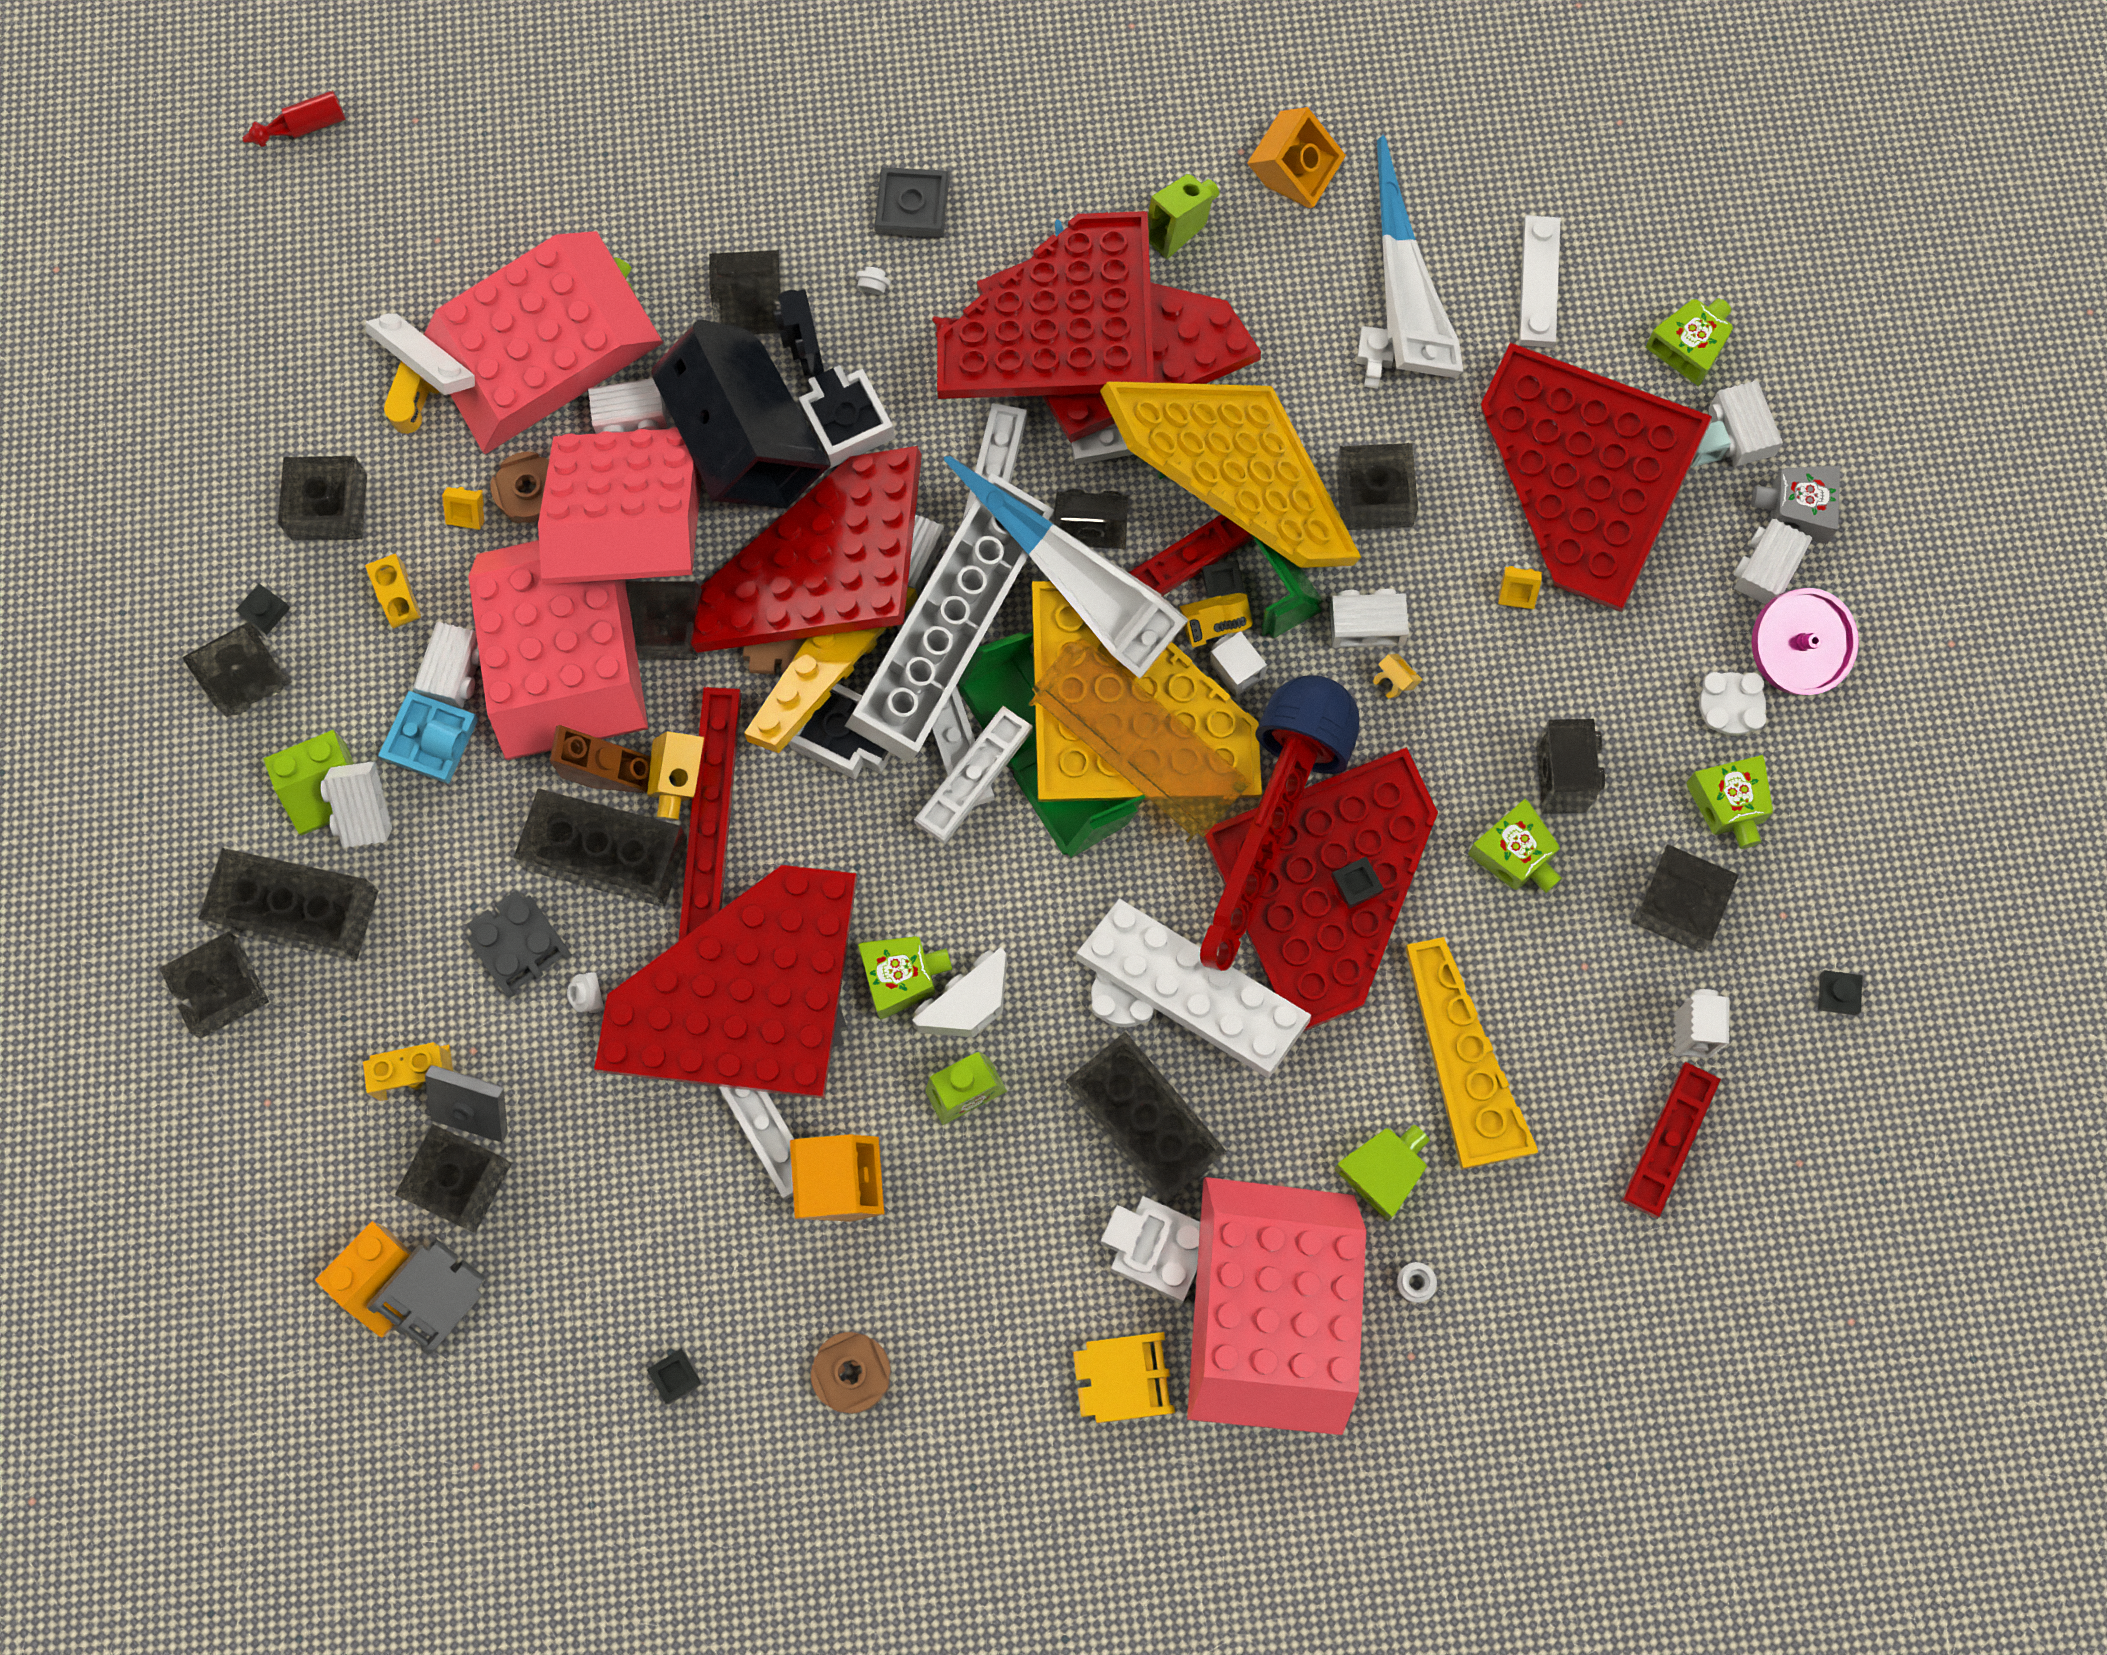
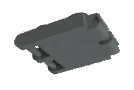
M515 890L495 904L501 913L498 917L495 918L488 909L467 923L468 928L473 933L467 937V940L508 999L515 995L514 991L532 978L536 977L539 979L544 975L542 971L562 957L567 959L572 956L530 895L523 898L518 890ZM558 948V952L539 965L536 964L537 961ZM527 968L530 969L529 972H527L525 975L517 979L515 982H513L510 985L508 984V982L511 979L522 973L524 970H526Z
M435 1238L427 1248L421 1244L417 1246L371 1299L367 1309L372 1313L378 1311L395 1324L394 1330L400 1334L404 1332L422 1345L421 1350L425 1354L430 1355L482 1295L477 1288L484 1281L485 1277L463 1259L454 1269H451L450 1267L458 1259L457 1254ZM384 1302H387L403 1316L399 1318L383 1305ZM414 1323L430 1337L426 1339L410 1325Z

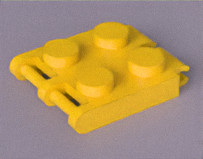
M1165 1332L1086 1342L1087 1350L1073 1352L1076 1381L1091 1379L1090 1387L1077 1388L1081 1417L1095 1416L1096 1424L1175 1413V1406L1170 1405L1167 1377H1170V1369H1165L1162 1341H1165ZM1150 1343H1154L1158 1370H1153ZM1155 1379H1159L1162 1399V1406L1158 1407Z

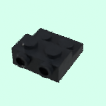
M806 289L799 291L787 290L780 293L778 299L781 309L774 310L783 348L790 347L793 360L800 359L804 376L811 375L812 378L825 372Z

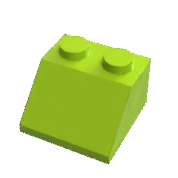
M334 730L263 758L274 790L300 836L330 824V815L333 814L331 803L324 802L321 794V781L324 780L331 767L354 764L347 743Z

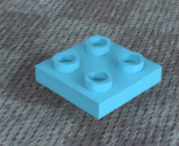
M408 691L378 756L382 761L449 784L479 718L474 713Z

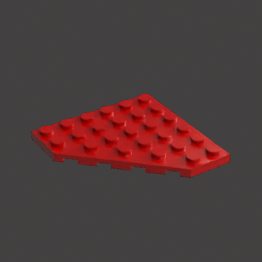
M1148 211L1077 214L1068 221V227L1058 236L1053 234L1033 251L1034 256L1022 266L1017 264L998 280L999 285L988 295L983 293L963 310V316L952 325L947 323L937 332L938 399L1101 393L1100 390L1107 382L1154 383Z
M1015 266L977 281V291L980 296L983 293L988 295L999 285L998 280ZM1150 282L1154 383L1207 384L1261 360V350L1228 301ZM1101 393L1042 395L1070 443L1116 424Z
M1510 343L1481 402V411L1554 586L1623 612L1711 424L1712 416Z
M918 446L850 456L705 582L700 588L691 641L695 651L699 653L903 625L922 459Z
M1407 747L1304 788L1247 927L1246 934L1272 991L1311 1015L1310 1022L1303 1032L1363 1008L1438 815L1433 800ZM1258 807L1202 829V836L1225 886ZM1367 857L1384 891L1382 894L1348 909L1331 877L1332 872Z
M781 865L607 994L594 1070L599 1073L825 1099L858 878L857 874Z

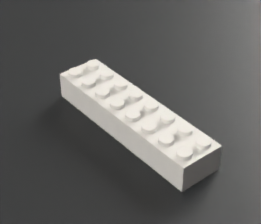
M992 472L987 478L989 482L1049 520L1054 509ZM978 497L975 498L845 725L908 763L914 759L1029 556Z

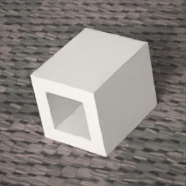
M1241 631L1233 637L1229 635L1222 637L1212 646L1209 664L1235 697L1265 677L1267 664Z

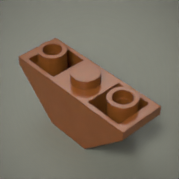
M562 725L556 726L550 763L562 779L593 789L647 793L651 756Z

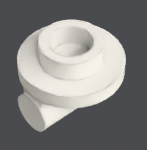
M591 972L576 975L567 989V997L570 1004H572L577 1012L597 1013L603 1011L604 1005L597 974Z

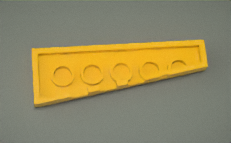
M911 587L907 588L905 613L918 599L916 589ZM893 626L808 637L744 732L747 742L780 753L810 720L813 713L831 696L830 690L841 678L847 679L854 671L853 665L864 653L869 654L877 645L876 639L886 628L891 630Z
M1445 938L1407 944L1405 950L1461 1170L1536 1155L1538 1149L1520 1107H1517L1511 1094L1504 1071H1501L1495 1058L1492 1044L1489 1038L1486 1037L1480 1024L1477 1010L1471 997L1465 990V983Z

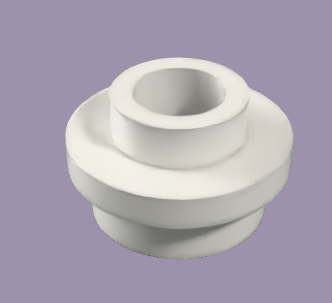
M865 267V271H858L856 274V279L858 280L857 288L869 294L884 295L885 288H889L891 281L885 277L886 273L883 270L875 267Z
M1414 1262L1400 1270L1397 1276V1288L1406 1300L1421 1303L1431 1298L1435 1293L1437 1279L1429 1266ZM1412 1276H1418L1422 1279L1423 1287L1421 1290L1411 1288L1409 1280Z

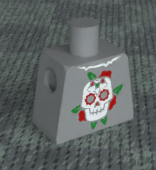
M1841 466L1781 469L1773 481L1772 487H1754L1751 506L1754 508L1771 509L1770 522L1772 519H1777L1779 522H1784L1785 525H1790L1792 529H1797L1799 532H1804L1805 535H1810L1812 541L1828 544L1838 530Z

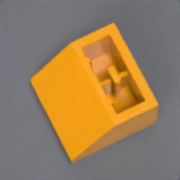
M849 1134L790 1140L795 1219L853 1222L884 1215L879 1137Z

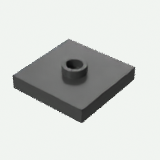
M881 167L874 226L875 234L944 238L950 181L949 171Z
M431 1065L425 1074L431 1121L502 1143L508 1133L504 1088Z

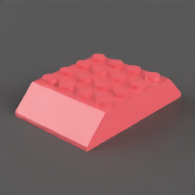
M597 231L552 236L436 309L424 333V336L475 375L474 387L452 393L450 396L485 455L588 391V388L596 386L664 343Z
M677 427L662 430L638 429L630 432L612 433L604 431L598 434H564L562 436H553L538 522L542 584L692 575L702 476Z
M539 540L477 554L468 576L487 715L505 759L512 760L552 751L555 729L558 725L599 739L647 730L648 722L626 579L542 584Z
M1209 1177L1203 1178L1187 1420L1343 1435L1359 1393L1366 1228L1354 1195Z

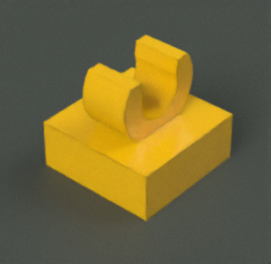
M447 487L442 494L445 524L480 530L485 522L483 491L465 490L464 487Z
M1514 566L1505 567L1498 594V604L1535 609L1542 581V572L1534 571L1530 568L1525 570L1514 568Z
M1388 654L1378 664L1384 672L1378 673L1374 677L1373 683L1380 685L1386 678H1389L1393 683V687L1386 694V697L1391 699L1399 696L1402 691L1413 690L1423 679L1399 654Z

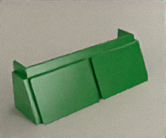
M1158 471L1159 480L1166 477V475ZM1252 535L1290 592V595L1265 608L1261 635L1265 636L1270 633L1274 639L1322 612L1323 610L1319 604L1323 600L1302 568Z
M1019 632L978 647L958 681L960 685L958 691L983 730L1002 706L1033 726L1032 733L1006 766L1011 767L1014 771V779L1062 854H1068L1070 858H1073L1125 827L1138 812L1137 808L1146 796L1143 794L1129 801L1038 802L1034 657L1029 651L1033 643V632L1025 635Z

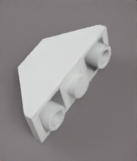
M1001 947L994 953L991 950L985 952L974 962L976 968L965 977L962 974L954 977L945 986L946 992L936 1001L930 998L921 1004L915 1011L917 1016L912 1019L918 1032L974 1037L999 1017L1003 1012L1007 969L1006 952Z

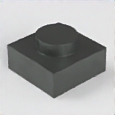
M1238 560L1202 566V575L1208 599L1233 593L1245 594Z
M259 583L235 611L267 635L290 607L286 602Z
M1367 857L1332 872L1331 877L1348 909L1374 898L1384 891Z
M1827 970L1821 972L1818 1010L1855 1016L1861 1013L1863 975Z
M682 1348L647 1369L666 1405H670L703 1384L685 1350Z

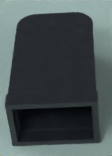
M697 320L653 366L651 371L652 378L706 484L705 488L712 501L787 509L831 466L824 451L817 444L765 346L747 329L714 321Z

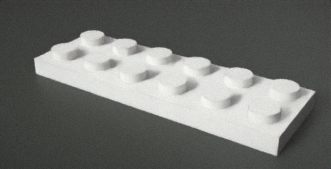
M1119 898L1077 951L1076 960L1269 1079L1309 1024L1311 1015L1233 967L1225 971L1204 967L1200 960L1201 948Z

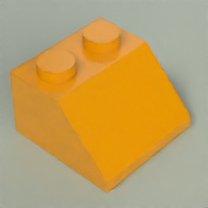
M1308 107L1280 111L1247 164L1267 188L1307 208H1314L1345 159L1346 154Z
M371 1221L315 1281L343 1309L379 1337L383 1338L395 1324L378 1311L372 1313L367 1309V1305L412 1252L385 1226ZM384 1302L383 1305L399 1318L403 1316L387 1302Z

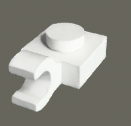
M1362 326L1356 364L1367 365L1364 387L1378 389L1382 367H1392L1394 357L1393 343L1388 340V329Z

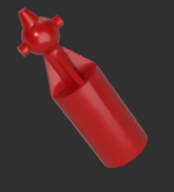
M334 90L282 108V114L267 126L254 122L249 129V133L242 137L244 143H255L260 147H264L270 136H293L295 139L346 120V117Z

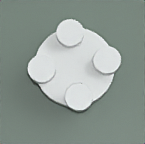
M1718 672L1709 673L1703 681V690L1699 699L1700 712L1706 725L1712 730L1731 736L1760 730L1766 723V700L1762 691L1764 687L1762 677L1756 673H1748L1746 675L1733 672L1723 674Z
M1096 974L1097 978L1091 990L1092 1012L1096 1017L1118 1027H1132L1151 1020L1155 1008L1102 975Z

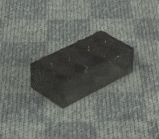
M538 788L513 858L525 871L665 908L688 838L680 825Z
M222 848L198 919L215 931L357 962L379 890L364 878Z
M1126 1031L1065 1080L1067 1091L1164 1206H1168L1225 1157L1226 1150Z

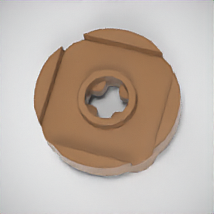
M520 452L509 456L499 465L501 469L497 472L496 477L494 475L492 477L490 489L493 500L499 510L514 523L539 521L549 460L540 457L538 453ZM530 480L532 485H536V488L531 493L519 492L520 489L524 488L523 482Z
M854 1332L840 1333L825 1341L818 1350L811 1368V1383L818 1398L833 1410L848 1414L862 1413L877 1405L889 1390L891 1377L890 1361L883 1347L867 1335ZM847 1362H851L854 1367L861 1366L862 1373L858 1375V1382L852 1384L849 1380L842 1381L840 1374L845 1372L844 1364Z

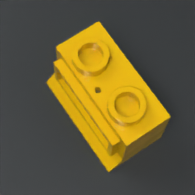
M435 1042L370 1055V1060L363 1061L366 1092L379 1101L388 1100L386 1090L405 1086L413 1090L420 1089L424 1082H426L425 1074L431 1065L453 1071L450 1044L439 1046Z

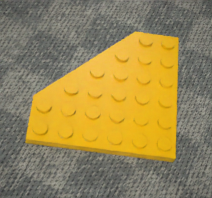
M1107 382L1100 390L1129 451L1298 567L1354 566L1360 560L1361 555L1272 386Z
M1032 581L1038 802L1131 800L1143 794L1146 796L1144 800L1261 797L1260 742H1258L1255 736L1259 722L1251 714L1243 711L1224 689L1210 676L1207 677L1192 663L1193 661L1172 641L1143 677H1137L1111 655L1051 581Z

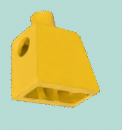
M667 731L653 739L647 795L659 798L656 818L678 821L681 802L694 798L704 737ZM669 776H672L674 778L676 783L675 786L671 784Z

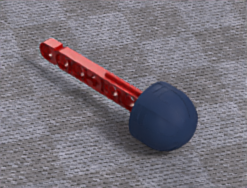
M1315 675L1292 679L1276 690L1264 710L1255 736L1267 751L1278 757V760L1214 913L1213 925H1209L1202 942L1200 960L1206 968L1225 971L1234 962L1241 944L1239 939L1247 930L1311 771L1323 774H1337L1345 771L1359 734V711L1351 694L1332 679Z

